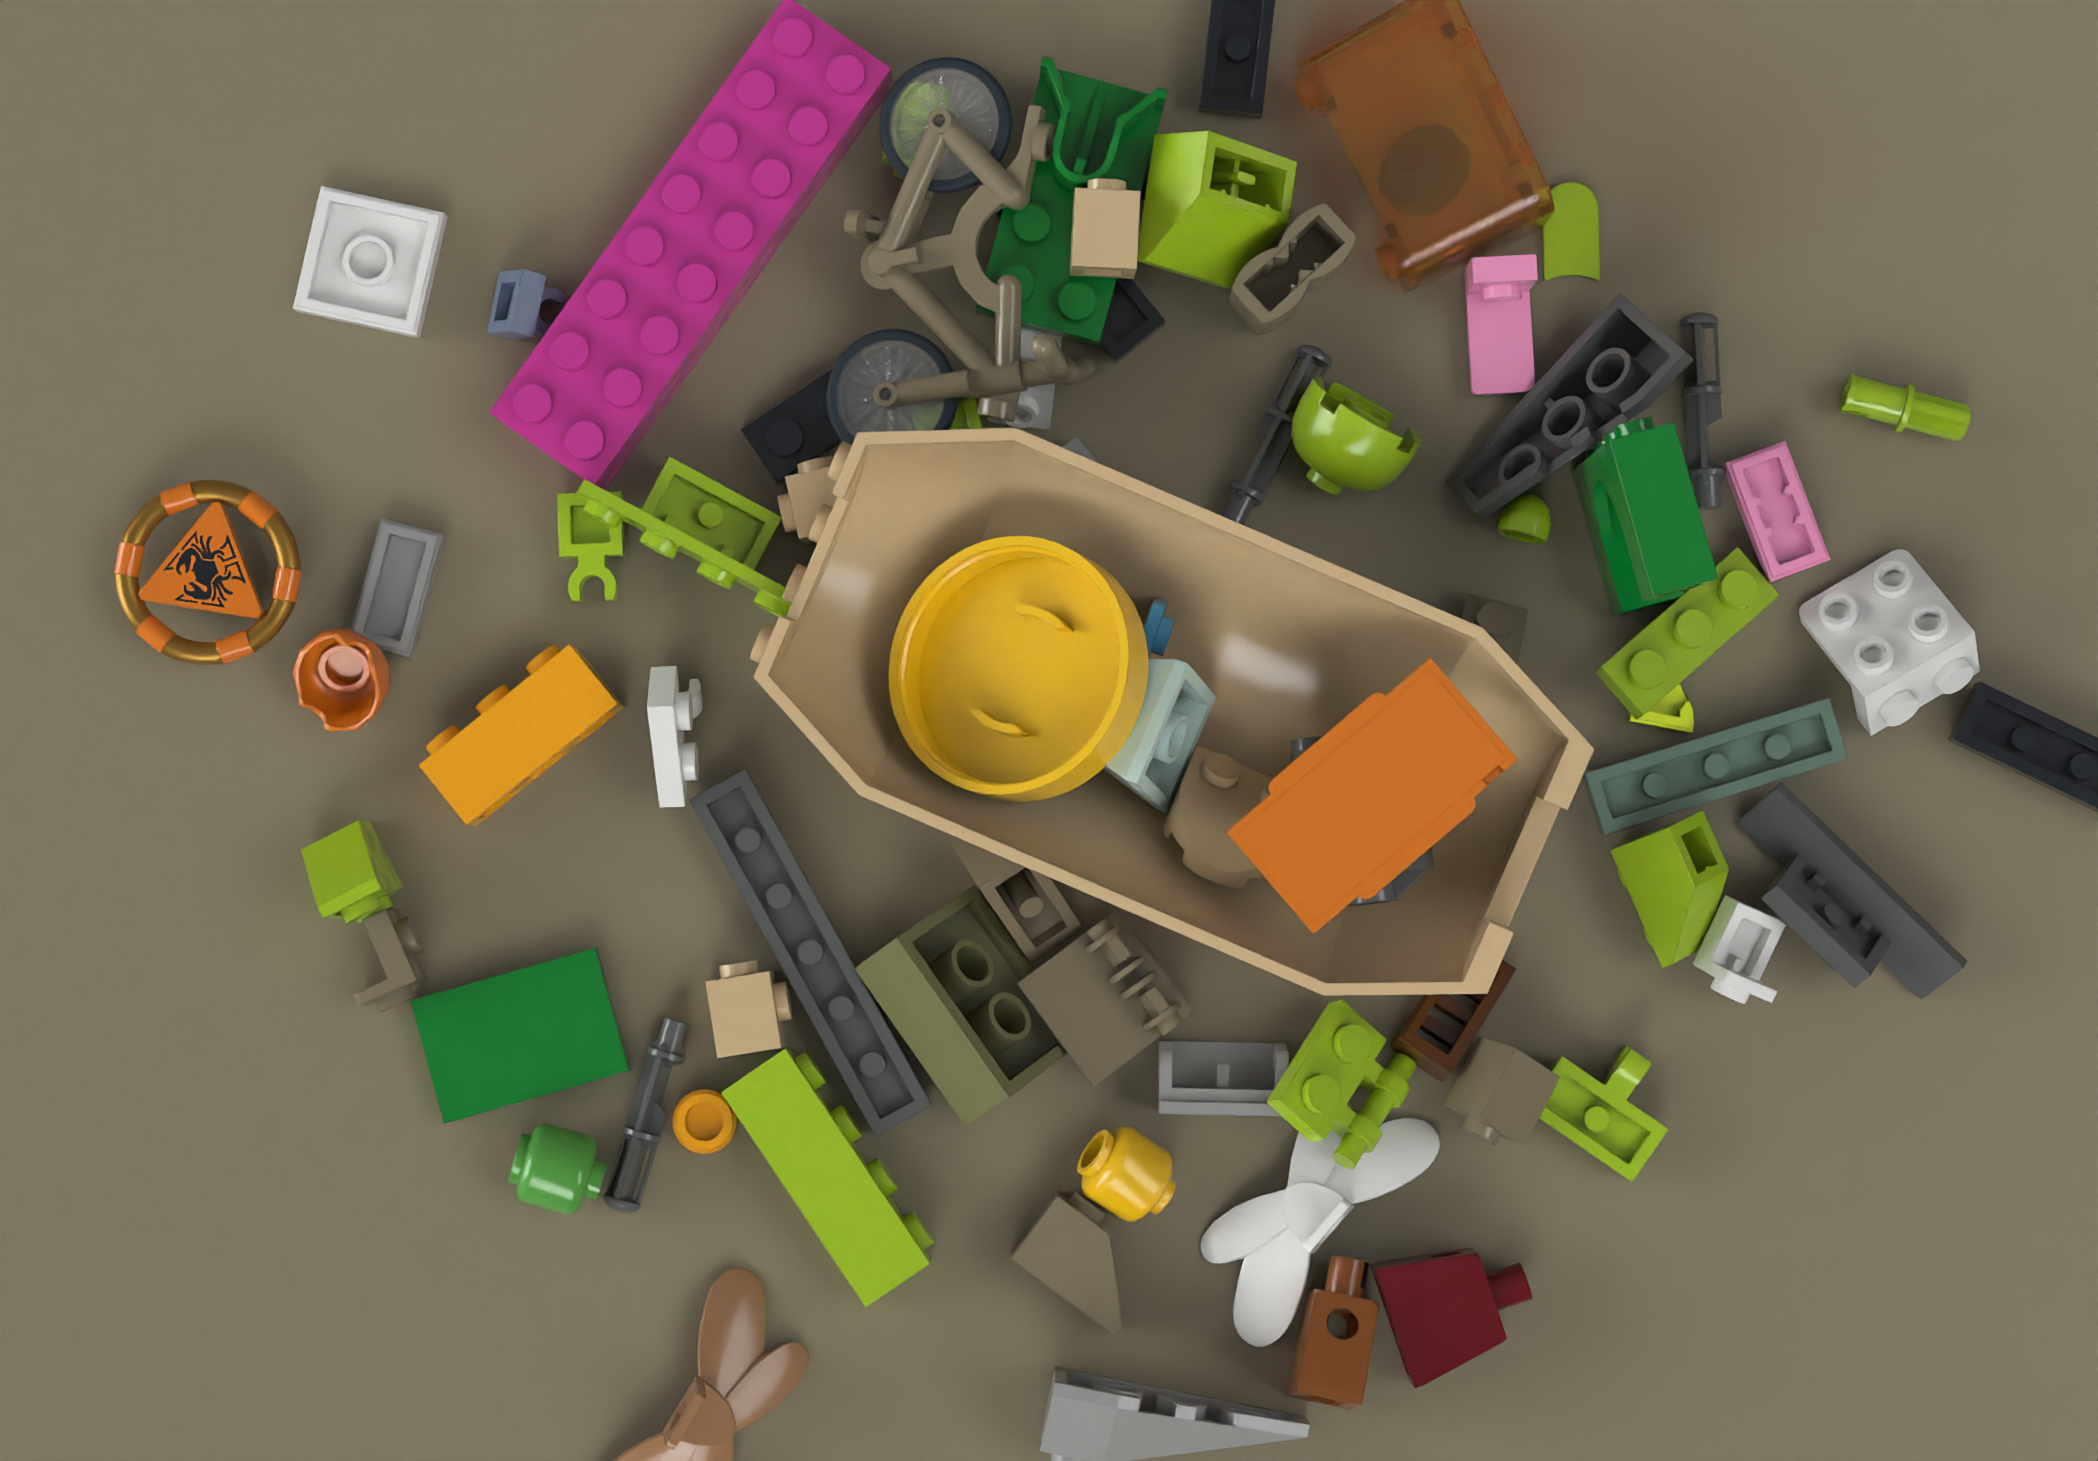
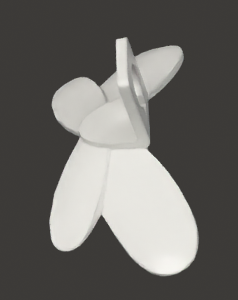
M1348 1102L1347 1106L1352 1109L1350 1102ZM1401 1118L1383 1123L1380 1126L1382 1137L1373 1152L1364 1153L1354 1169L1345 1168L1334 1160L1333 1153L1342 1140L1334 1131L1331 1130L1324 1141L1310 1142L1299 1132L1291 1157L1287 1188L1258 1196L1234 1206L1211 1224L1201 1239L1200 1248L1204 1258L1215 1264L1229 1263L1244 1258L1233 1302L1234 1325L1243 1340L1255 1347H1265L1275 1342L1286 1332L1303 1296L1309 1271L1310 1255L1320 1247L1354 1208L1352 1204L1377 1198L1394 1191L1418 1177L1432 1164L1438 1154L1440 1141L1438 1134L1430 1124L1416 1118Z

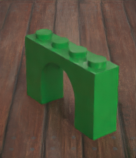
M1652 416L1613 427L1614 432L1603 436L1604 440L1594 444V449L1586 451V460L1572 471L1612 617L1674 601L1684 596L1683 590L1702 586L1718 579L1675 424L1672 422L1655 427Z

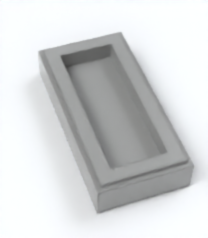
M381 518L351 629L366 636L380 650L414 658L446 536Z

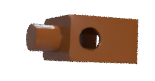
M1331 1256L1325 1290L1314 1289L1307 1294L1286 1391L1287 1397L1343 1409H1352L1362 1405L1379 1310V1302L1363 1298L1369 1263L1348 1257ZM1329 1314H1337L1345 1319L1347 1332L1344 1340L1334 1337L1327 1328Z

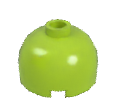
M1315 376L1300 399L1292 418L1291 438L1296 453L1311 467L1306 475L1307 479L1324 491L1339 496L1343 487L1356 492L1366 493L1381 490L1394 482L1408 466L1423 440L1410 426L1402 437L1389 427L1395 417L1394 414L1342 384L1333 381L1326 392L1322 377Z

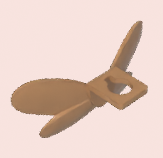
M736 1267L728 1269L716 1279L707 1295L699 1328L698 1377H695L663 1432L637 1443L613 1461H734V1433L762 1418L781 1404L800 1383L809 1363V1354L802 1344L787 1342L764 1353L766 1299L763 1286L754 1273L745 1268Z

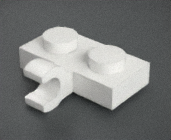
M677 666L651 667L647 712L659 808L685 807L687 781L698 780L699 773L697 743L685 742L684 730H692L693 719L702 712L701 683L698 679H690L688 691L680 692Z

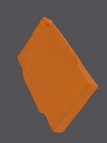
M1429 658L1386 696L1379 692L1370 695L1273 778L1268 786L1270 795L1230 828L1227 834L1314 934L1358 896L1365 900L1375 896L1470 815L1476 807L1474 797L1518 759L1434 661Z

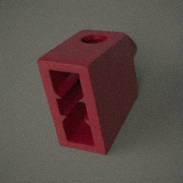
M1473 1248L1456 1249L1370 1264L1408 1380L1414 1388L1428 1384L1503 1343L1507 1337L1498 1311L1533 1299L1528 1280L1520 1262L1485 1274L1478 1252Z

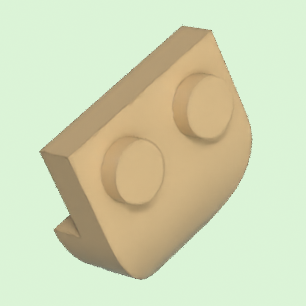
M1196 745L1174 800L1165 817L1163 827L1165 838L1175 837L1176 841L1184 849L1183 864L1194 873L1209 881L1232 888L1244 887L1250 878L1264 877L1227 834V831L1270 795L1268 786L1273 778L1238 763L1226 754L1215 753Z

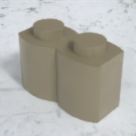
M1326 203L1308 209L1289 225L1282 236L1279 247L1271 248L1258 254L1242 268L1234 281L1228 303L1257 335L1277 329L1296 312L1305 292H1310L1324 286L1341 271L1351 253L1357 236Z

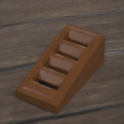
M1502 960L1488 994H1463L1477 1003L1474 1011L1447 994L1422 995L1390 1048L1395 1053L1407 1055L1416 1063L1417 1067L1437 1080L1444 1082L1455 1070L1516 971V968ZM1434 1006L1463 1025L1461 1031L1457 1033L1429 1015L1432 1007ZM1421 1029L1448 1047V1051L1444 1053L1416 1035L1417 1031Z

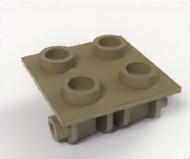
M1118 909L1016 984L1092 1088L1160 1036L1165 1035L1184 1021V1018L1193 1012L1185 998Z

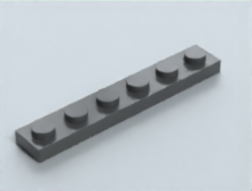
M744 769L690 799V803L875 1137L932 1105L931 1100L870 990L854 969L856 968L854 961L748 770Z

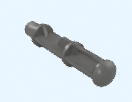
M1704 312L1686 315L1680 321L1682 349L1685 352V330L1695 329L1697 382L1688 383L1686 368L1683 371V396L1685 398L1688 473L1691 483L1694 485V494L1699 510L1721 508L1720 483L1726 476V469L1710 461L1709 425L1722 418V387L1720 386L1718 318L1713 314ZM1714 328L1716 381H1707L1704 337V329Z
M1306 344L1297 348V353L1255 434L1262 445L1245 479L1231 480L1228 485L1230 498L1221 516L1244 525L1252 508L1263 503L1264 496L1292 443V418L1299 401L1308 388L1318 366L1323 368L1319 376L1323 380L1332 365L1330 356L1316 346ZM1299 358H1302L1304 361L1280 407L1276 404Z
M664 1017L658 1039L648 1047V1055L633 1105L623 1130V1138L607 1191L603 1196L604 1202L614 1210L632 1213L638 1211L641 1207L640 1202L658 1143H660L662 1137L661 1133L667 1116V1112L661 1107V1102L672 1066L680 1065L685 1061L686 1056L682 1045L688 1029V1023ZM627 1140H630L616 1191L612 1192ZM651 1147L637 1197L633 1199L647 1149Z

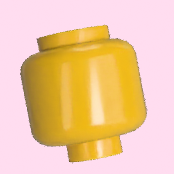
M1128 1126L1117 1127L1111 1132L1104 1129L1098 1132L1084 1149L1077 1166L1078 1173L1082 1175L1081 1186L1084 1195L1120 1220L1127 1222L1137 1221L1149 1212L1154 1215L1160 1213L1171 1200L1176 1188V1183L1171 1180L1173 1160L1170 1153L1136 1129Z

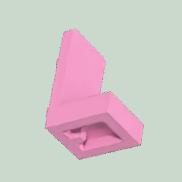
M1536 254L1472 257L1464 269L1470 391L1475 396L1528 393L1535 386L1530 289L1538 280Z

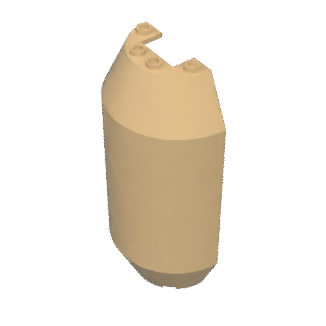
M1018 428L857 432L852 445L844 441L841 442L827 475L828 478L837 481L831 493L837 496L833 507L822 504L808 536V540L817 543L807 567L798 563L787 583L783 599L792 603L787 616H779L775 627L767 623L763 625L753 646L750 660L759 663L753 678L858 795L1323 996L1488 994L1514 934L1509 928V924L1560 808L1568 810L1594 748L1484 628ZM1031 536L1059 543L1085 556L1109 572L1124 588L1134 603L1143 628L1156 597L1169 601L1164 616L1174 619L1175 623L1163 656L1151 653L1149 659H1177L1188 663L1215 694L1216 699L1196 745L1215 753L1226 754L1242 765L1275 778L1291 764V740L1324 736L1370 695L1379 692L1386 696L1431 658L1518 760L1474 797L1476 802L1474 811L1432 846L1435 869L1425 872L1399 897V900L1369 905L1346 906L1313 934L1274 887L1267 882L1265 877L1250 878L1244 887L1232 888L1209 881L1186 867L1182 862L1184 849L1176 841L1175 837L1165 838L1163 827L1167 813L1152 807L1103 769L1087 782L1069 792L1053 798L1032 802H1007L992 799L955 786L939 777L915 755L903 737L895 719L889 692L888 668L890 651L899 620L913 594L923 581L951 556L974 544L998 537Z

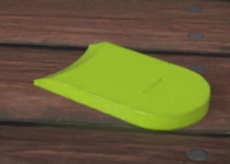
M1566 182L1557 185L1548 193L1543 202L1542 246L1544 282L1556 277L1569 275L1584 276L1600 282L1598 202L1593 192L1580 183Z

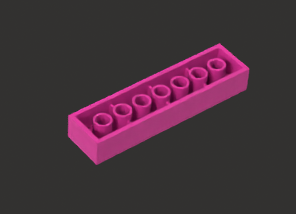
M783 0L489 413L583 481L585 479L607 490L889 92V85L894 83L891 68L794 0Z

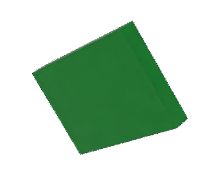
M598 948L588 949L410 1000L444 1124L631 1070Z

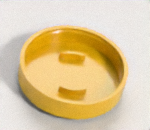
M1031 536L993 538L967 547L939 565L923 581L908 602L896 628L890 651L888 677L891 705L897 724L909 747L920 761L942 779L955 786L992 799L1007 802L1040 801L1059 796L1084 784L1098 774L1121 749L1135 726L1144 702L1149 671L1148 648L1144 628L1134 603L1119 582L1097 563L1059 543Z

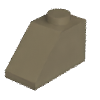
M955 838L950 842L975 883L1030 963L1083 928L1050 877L962 839Z
M1057 1191L1014 1249L1011 1259L1113 1336H1116L1123 1327L1109 1229L1100 1223L1106 1213L1077 1191L1074 1192L1070 1199H1067Z

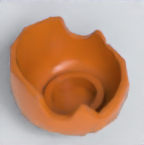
M333 628L320 632L299 650L293 669V677L297 693L299 694V705L312 710L320 716L324 723L323 728L332 732L354 731L361 728L381 710L391 687L390 666L384 653L374 642L352 629Z

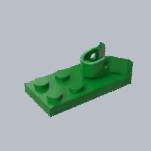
M1043 56L1040 65V78L1032 105L1044 108L1047 111L1045 122L1054 123L1056 134L1053 141L1052 156L1048 162L1037 160L1027 206L1017 211L1009 207L1003 208L985 273L995 284L1003 275L1012 274L1018 277L1022 287V326L1099 346L1117 278L1070 276L1072 212L1075 188H1087L1088 180L1105 178L1125 181L1127 183L1126 190H1142L1152 153L1154 134H1157L1168 89L1157 87L1150 94L1057 69L1053 58ZM977 303L976 313L996 318V312L986 309Z

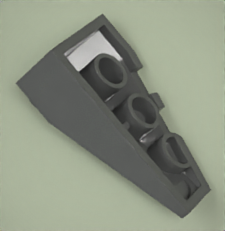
M1619 293L1446 483L1475 514L1485 519L1604 439L1603 436L1614 432L1613 427L1629 422L1650 408L1694 359L1625 296Z

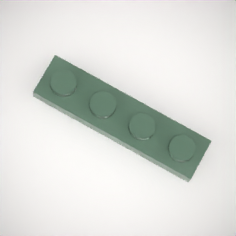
M1826 698L1583 774L1582 777L1600 834L1605 835L1849 758L1830 699Z

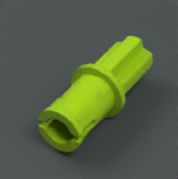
M1850 373L1839 405L1840 413H1850L1892 424L1893 431L1901 433L1904 428L1953 441L1963 439L1971 419L1970 407L1966 404L1915 391V384L1907 383L1902 388L1860 377L1855 373Z

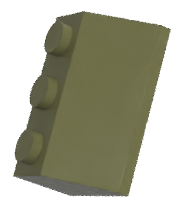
M974 885L909 928L854 968L965 1127L1010 1098L1067 1054L1016 985L1032 973L1034 969Z

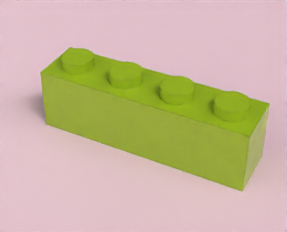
M789 1046L721 1093L866 1308L931 1263L932 1256L926 1248L935 1242L918 1215L912 1211L904 1216L890 1196L899 1188L880 1159L877 1157L868 1163L855 1144V1141L863 1135L846 1108L840 1104L832 1109L818 1089L826 1084L827 1081L814 1060L806 1051L796 1056Z

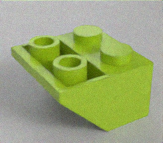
M1212 131L1154 134L1138 241L1137 262L1224 289H1232L1234 281L1242 268L1255 256L1266 251L1287 227L1297 161Z

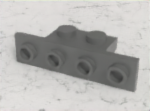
M1782 782L1745 812L1737 821L1749 835L1783 866L1761 899L1774 911L1782 923L1791 927L1820 955L1823 962L1830 969L1838 972L1854 988L1871 976L1881 960L1922 1000L1966 965L1967 960Z

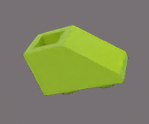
M1703 810L1648 831L1610 850L1618 867L1619 878L1631 896L1643 923L1646 939L1654 948L1662 968L1673 965L1699 950L1715 917L1728 875V865Z
M357 820L301 849L315 902L323 919L344 918L346 924L355 921L361 924L363 919L383 910L393 908L394 906L389 897L404 890L370 821Z

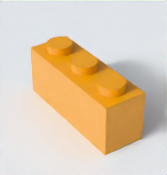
M556 644L548 647L526 666V669L531 674L512 690L506 684L495 689L476 706V709L481 714L463 730H460L456 724L450 726L426 746L427 751L431 755L420 763L419 767L466 825L477 827L625 708L578 648L571 644L562 650Z

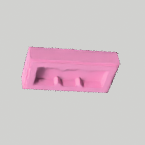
M1786 441L1722 465L1726 469V478L1761 570L1769 583L1831 560Z

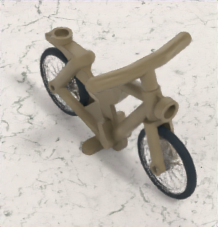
M955 57L930 59L915 65L894 83L882 106L879 132L886 158L893 169L904 179V182L887 222L881 221L878 217L864 209L849 207L844 219V230L863 242L872 243L865 249L860 262L861 273L866 282L878 290H893L969 369L954 372L945 354L932 341L912 331L885 329L869 333L856 340L836 361L829 377L826 392L827 412L832 427L841 441L851 445L857 432L949 430L956 415L958 401L971 398L980 399L977 410L978 415L1015 422L1020 392L1027 391L1028 387L1058 382L1065 385H1074L1091 378L1096 371V362L1091 356L1079 355L1073 358L1064 356L1056 339L1046 332L1038 333L1031 341V350L1036 360L1023 362L1020 359L1021 282L1015 275L1007 274L1000 277L997 284H995L984 273L978 258V238L984 223L996 210L1009 207L1017 211L1027 206L1037 160L1044 162L1050 160L1056 129L1054 123L1045 122L1047 111L1044 108L1029 104L1020 150L1013 162L1006 168L1001 163V160L1009 145L1012 131V115L1009 101L1002 86L990 72L966 59ZM979 182L983 183L961 208L951 234L914 242L935 192H958L968 189ZM954 267L960 285L980 306L996 312L995 358L914 275Z

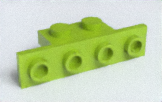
M670 456L663 465L641 509L585 479L580 484L575 495L587 501L582 509L587 515L617 529L621 520L644 532L639 542L670 559H674L677 551H680L701 562L696 572L704 578L729 590L734 581L757 592L753 600L754 604L775 616H787L792 603L783 599L786 587L755 571L760 558L782 519L781 516Z

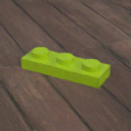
M1738 547L1715 565L1718 579L1708 584L1688 589L1684 596L1675 600L1594 671L1636 720L1646 714L1780 595Z

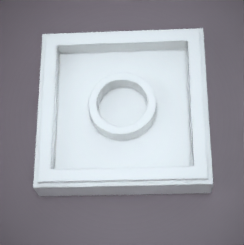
M321 186L293 309L299 313L420 339L448 216L439 211Z

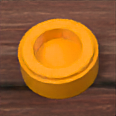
M699 1089L689 1093L681 1099L673 1114V1130L677 1139L685 1148L696 1153L708 1154L722 1149L733 1139L738 1128V1117L722 1093L715 1089Z

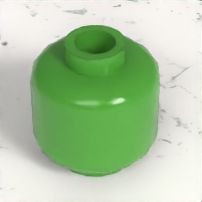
M543 1123L534 1129L532 1135L521 1134L508 1182L517 1184L516 1193L521 1202L561 1214L571 1215L580 1209L584 1197L597 1200L607 1163L595 1160L597 1143L590 1135Z

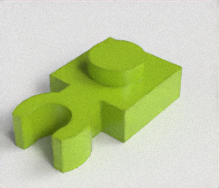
M609 491V493L624 500V494L621 491ZM557 493L559 557L561 559H578V568L573 571L568 581V593L574 603H583L584 583L592 577H598L603 580L605 585V600L616 602L619 595V583L615 574L608 569L607 558L626 557L625 522L621 520L617 529L612 528L584 513L582 509L587 501L576 496V493Z

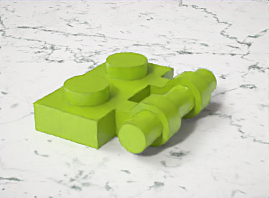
M1343 999L1328 1003L1266 1102L1310 1142L1324 1141L1330 1131H1334L1342 1139L1333 1153L1334 1160L1345 1168L1354 1169L1362 1155L1373 1152L1382 1137L1380 1126L1391 1108L1400 1107L1408 1095L1410 1086L1407 1082L1417 1065L1407 1055L1396 1053L1386 1069H1384L1375 1059L1387 1040ZM1360 1085L1370 1095L1358 1114H1356L1347 1104Z

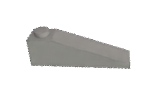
M1055 1366L1040 1439V1451L1051 1453L1050 1461H1131L1307 1438L1310 1424L1306 1416Z

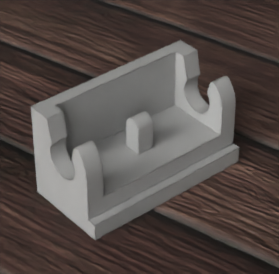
M1158 1040V1113L1281 1116L1266 1101L1289 1067L1287 1043Z

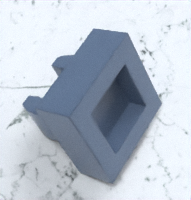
M526 269L499 272L487 334L509 340L533 338L534 336L543 337L552 324H546L540 319V304L543 301L554 304L564 303L566 295L556 288H544L546 275Z

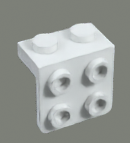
M1896 549L1806 601L1799 609L1800 621L1851 685L1857 719L1871 736L1887 726L1894 727L1903 724L1916 713L1919 707L1943 693L1952 694L1969 683L1973 675L1980 672L1974 630L1913 556L1904 549Z

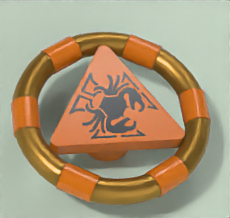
M221 480L188 481L160 492V494L147 502L130 521L119 542L114 569L116 592L120 606L136 634L160 654L180 662L204 666L231 663L256 653V651L270 642L285 625L294 609L295 603H297L302 574L300 555L295 537L286 520L279 513L280 511L256 491L236 483ZM201 503H211L140 590L139 578L144 545L153 530L170 515ZM224 505L238 509L249 520L264 530L274 548L277 568L272 600L265 612ZM144 601L259 620L249 629L219 639L216 642H199L178 636L151 614Z

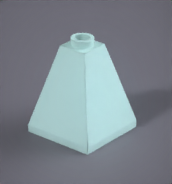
M1148 659L1147 688L1139 717L1128 739L1103 770L1155 809L1168 813L1216 696L1188 663L1177 659Z

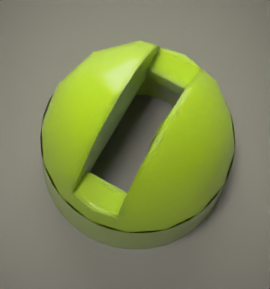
M1521 494L1508 502L1504 507L1497 532L1507 538L1524 543L1546 544L1552 519L1550 511L1545 502L1533 494Z

